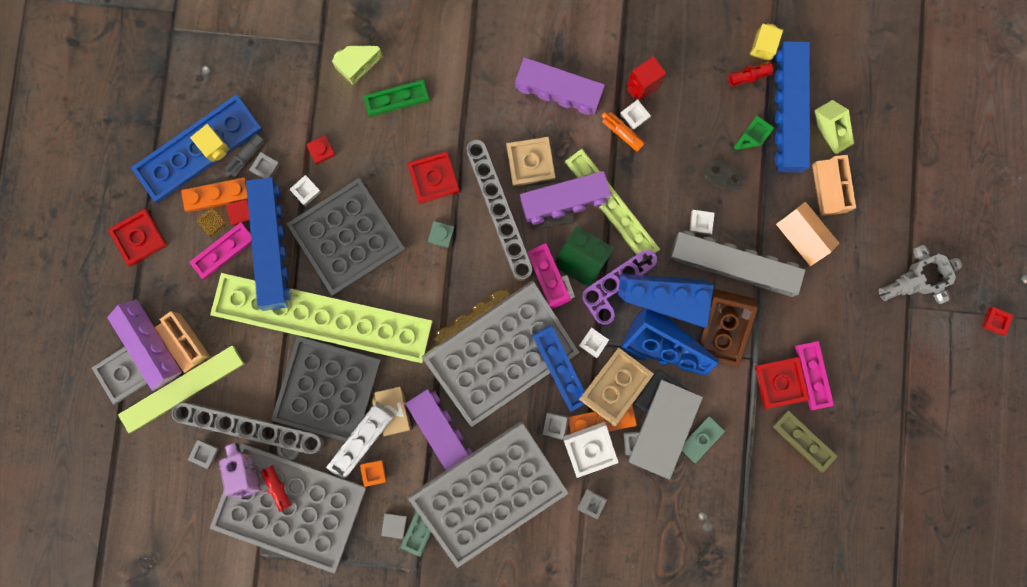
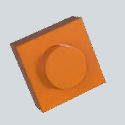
M383 460L360 465L364 487L387 482Z

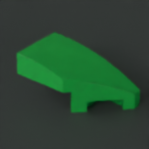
M756 116L736 143L734 149L739 150L761 146L774 127Z

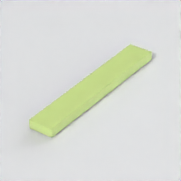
M583 149L565 161V164L576 178L600 172ZM608 183L611 197L607 204L599 206V208L636 255L644 250H650L654 253L658 252L660 248ZM642 256L643 260L641 262H645L648 258Z
M230 346L121 412L118 416L128 433H133L171 410L176 404L184 402L245 365L235 346Z

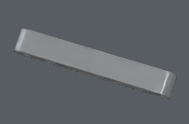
M473 140L467 145V154L513 276L518 281H526L532 274V265L486 146L480 140ZM474 148H480L482 153L479 156H474L471 154V151ZM483 167L490 170V173L485 176L480 175L478 172ZM489 187H495L498 192L491 196L486 193V190ZM501 206L506 211L503 215L499 216L494 214V209ZM504 226H510L513 232L506 236L502 234L501 229ZM511 246H518L521 252L513 256L509 253V248ZM521 265L526 266L529 270L525 276H520L516 272V269Z
M179 403L172 409V417L176 422L307 454L319 452L325 445L324 437L316 433L195 403ZM184 407H187L189 411L187 418H184L182 415ZM205 412H208L210 415L208 423H205L203 420ZM227 417L232 421L229 429L224 425V420ZM248 422L253 425V431L250 434L245 430V425ZM269 427L273 428L275 432L272 439L266 435ZM290 432L296 436L294 444L287 442V436ZM311 437H314L318 442L315 449L309 447L308 441Z

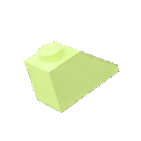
M347 46L344 50H339L335 54L332 62L335 68L354 85L383 55L378 46Z
M832 100L815 110L818 129L835 154L854 144L850 115L847 108Z

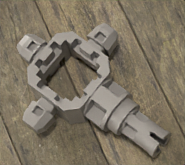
M921 245L914 248L915 258H918L919 262L910 265L908 273L901 275L895 283L879 288V295L886 293L880 297L882 300L887 301L900 294L912 295L916 292L922 294L934 292L933 296L936 302L939 304L945 303L950 300L949 292L945 290V287L954 284L956 278L954 272L961 269L962 263L959 258L948 260L946 256L941 254L930 257V251L927 246ZM932 262L933 265H938L936 269L943 276L940 278L941 282L933 286L930 284L926 285L925 281L927 279L920 272L923 271V266Z

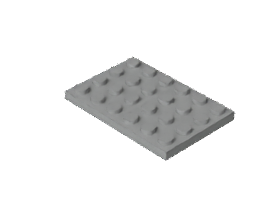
M531 281L422 355V358L466 421L473 427L550 373L531 334L551 324L569 360L577 355L579 351L535 283Z
M520 421L408 495V500L458 568L569 493L522 421Z
M241 443V453L251 456L262 491L237 498L226 496L224 490L209 529L335 574L367 487L246 443ZM271 465L274 466L281 483L284 482L285 487L283 488L292 503V506L280 512L272 495L268 494L267 490L269 489L262 474H260L261 470Z

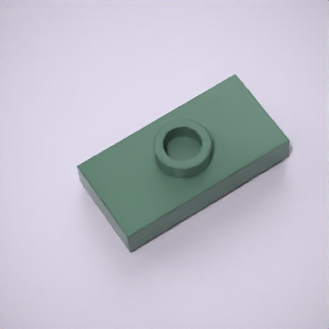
M707 416L687 437L682 452L696 464L725 431L710 416Z
M417 511L400 548L420 557L431 531Z

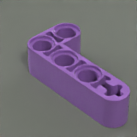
M644 250L584 291L582 300L599 324H610L615 317V312L607 299L619 291L622 270L629 267L633 269L634 275H644L657 263V256L653 251ZM642 256L651 258L650 266L646 263L638 269L636 265L641 263L643 260ZM608 279L614 280L616 289L612 291L607 290L604 282ZM590 291L596 292L598 294V301L595 303L588 302L586 294ZM606 309L610 312V319L608 321L599 319L598 313L600 310Z

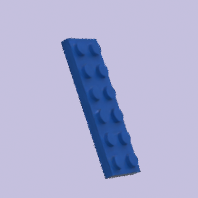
M237 94L131 167L154 202H161L218 162L216 160L214 162L210 161L190 138L206 124L212 127L229 147L226 155L263 130Z

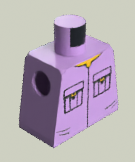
M239 443L226 446L228 458L222 459L219 462L225 495L242 498L262 491L251 456L241 453Z

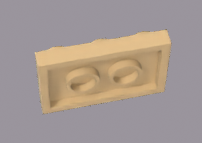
M618 348L579 400L613 426H616L654 374Z

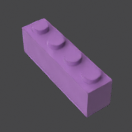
M525 57L515 81V88H518L524 94H536L542 100L556 101L565 108H570V106L577 108L579 112L590 115V113L595 115L605 86L596 81Z
M601 171L520 194V202L526 223L532 222L534 225L544 222V218L553 216V219L566 215L565 212L573 210L574 213L584 211L586 206L593 204L595 207L607 204L611 193L605 173Z
M137 299L117 305L107 318L152 391L168 385L182 371Z
M427 389L405 404L443 467L447 470L472 454L473 451L470 447L465 448L462 443L465 440L458 428L454 430L450 422L453 419L447 410L443 411L439 403L442 401L438 394Z

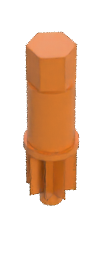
M605 111L601 117L604 118L602 122L635 151L638 152L645 144L637 134L612 112L608 114Z

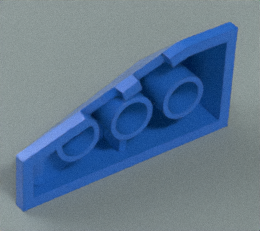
M646 308L634 319L621 345L622 350L639 359L647 360V358L658 360L659 364L662 365L667 363L678 365L682 370L705 376L719 363L716 357L669 318L659 312Z

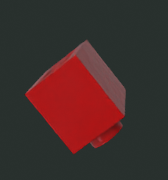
M654 56L632 70L629 77L627 89L630 95L636 97L638 101H641L660 88L666 72Z

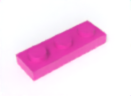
M240 222L189 263L202 279H207L252 244L250 231Z
M545 243L527 251L550 308L553 309L571 301L547 244Z
M819 341L795 346L797 357L800 358L809 395L808 404L810 410L834 406Z

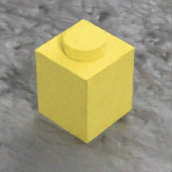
M762 24L757 31L750 55L770 61L776 54L783 30L778 29L773 24Z
M208 124L190 137L201 152L212 162L222 159L229 150L225 142Z

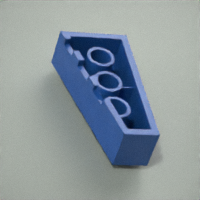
M621 274L618 296L625 302L707 328L714 285L705 279Z

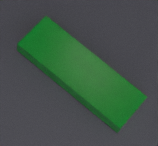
M424 79L363 95L369 118L430 101Z

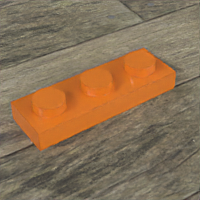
M239 178L181 190L184 211L192 212L227 205L245 199L248 200L247 179Z
M632 405L616 426H613L596 412L570 416L569 420L571 434L605 422L608 432L637 426Z

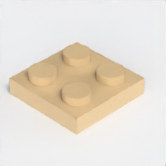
M549 137L506 143L513 187L555 180Z

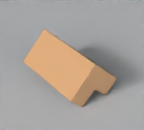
M848 155L834 156L830 160L813 163L820 216L843 214L855 209L856 204Z
M806 201L776 224L810 266L831 253L840 244Z
M171 311L160 319L162 323L156 326L155 329L184 373L191 371L211 357L180 313Z

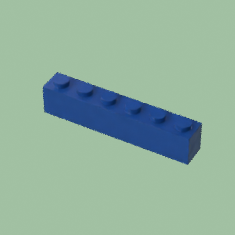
M784 41L775 54V61L778 62V69L775 73V82H778V90L775 93V102L778 103V111L775 113V123L778 124V131L775 134V144H778V152L775 154V165H778V172L803 173L810 168V42Z
M272 177L246 181L257 307L262 311L289 308L288 301H291V291L289 287L287 288L286 280L289 279V270L284 264V259L287 258L286 246H283L282 238H285V229L280 223V218L283 217L282 205H279L278 197H281L280 185L276 184Z

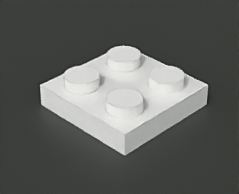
M605 422L563 437L577 478L618 463Z

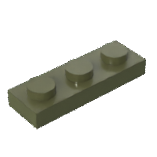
M786 410L772 425L784 439L820 472H824L838 457L789 410Z

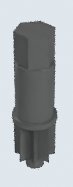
M255 134L238 154L233 156L234 158L224 168L227 170L224 174L228 178L231 175L235 177L264 145L265 141Z

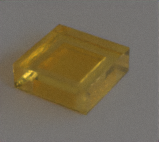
M213 206L195 219L209 237H212L227 225L226 221Z

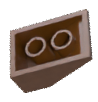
M713 288L707 328H702L699 344L716 357L719 362L739 367L758 309L756 299Z

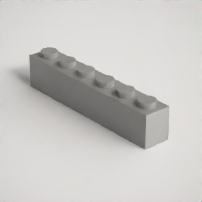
M690 231L679 232L675 236L669 256L671 261L794 297L799 295L805 269L799 268V265L796 263L778 262L779 259L776 257H761L757 255L756 251L749 249L741 251L736 249L737 246L729 243L721 245L710 237H703L701 239L695 237V233Z

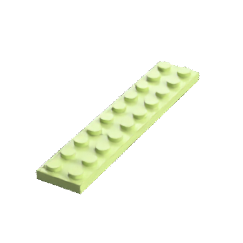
M224 273L220 275L210 314L212 316L418 363H423L424 361L422 355L426 353L433 323L431 320L290 289L291 301H288L289 308L262 311L257 307L255 280Z

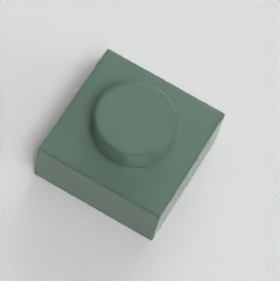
M433 221L428 243L449 248L455 229L454 226Z

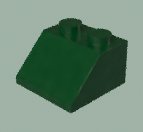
M576 225L555 260V264L559 270L589 287L614 247Z

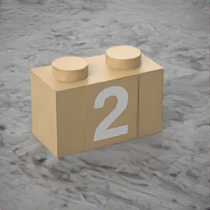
M403 387L375 392V397L372 398L373 406L378 401L395 414L382 431L383 436L412 430L408 408L405 404L406 399Z

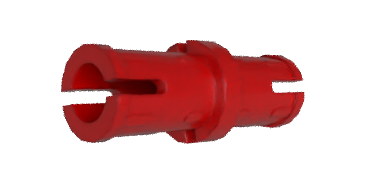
M770 62L757 66L750 65L741 71L729 73L728 81L732 87L746 82L752 83L756 79L772 75L773 66Z
M271 465L261 470L260 474H262L269 489L267 492L272 495L278 511L280 512L292 506L283 488L285 484L284 482L281 483L274 466Z

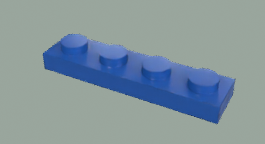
M550 324L531 334L568 410L571 412L583 406L584 403L579 399L585 391L553 326Z

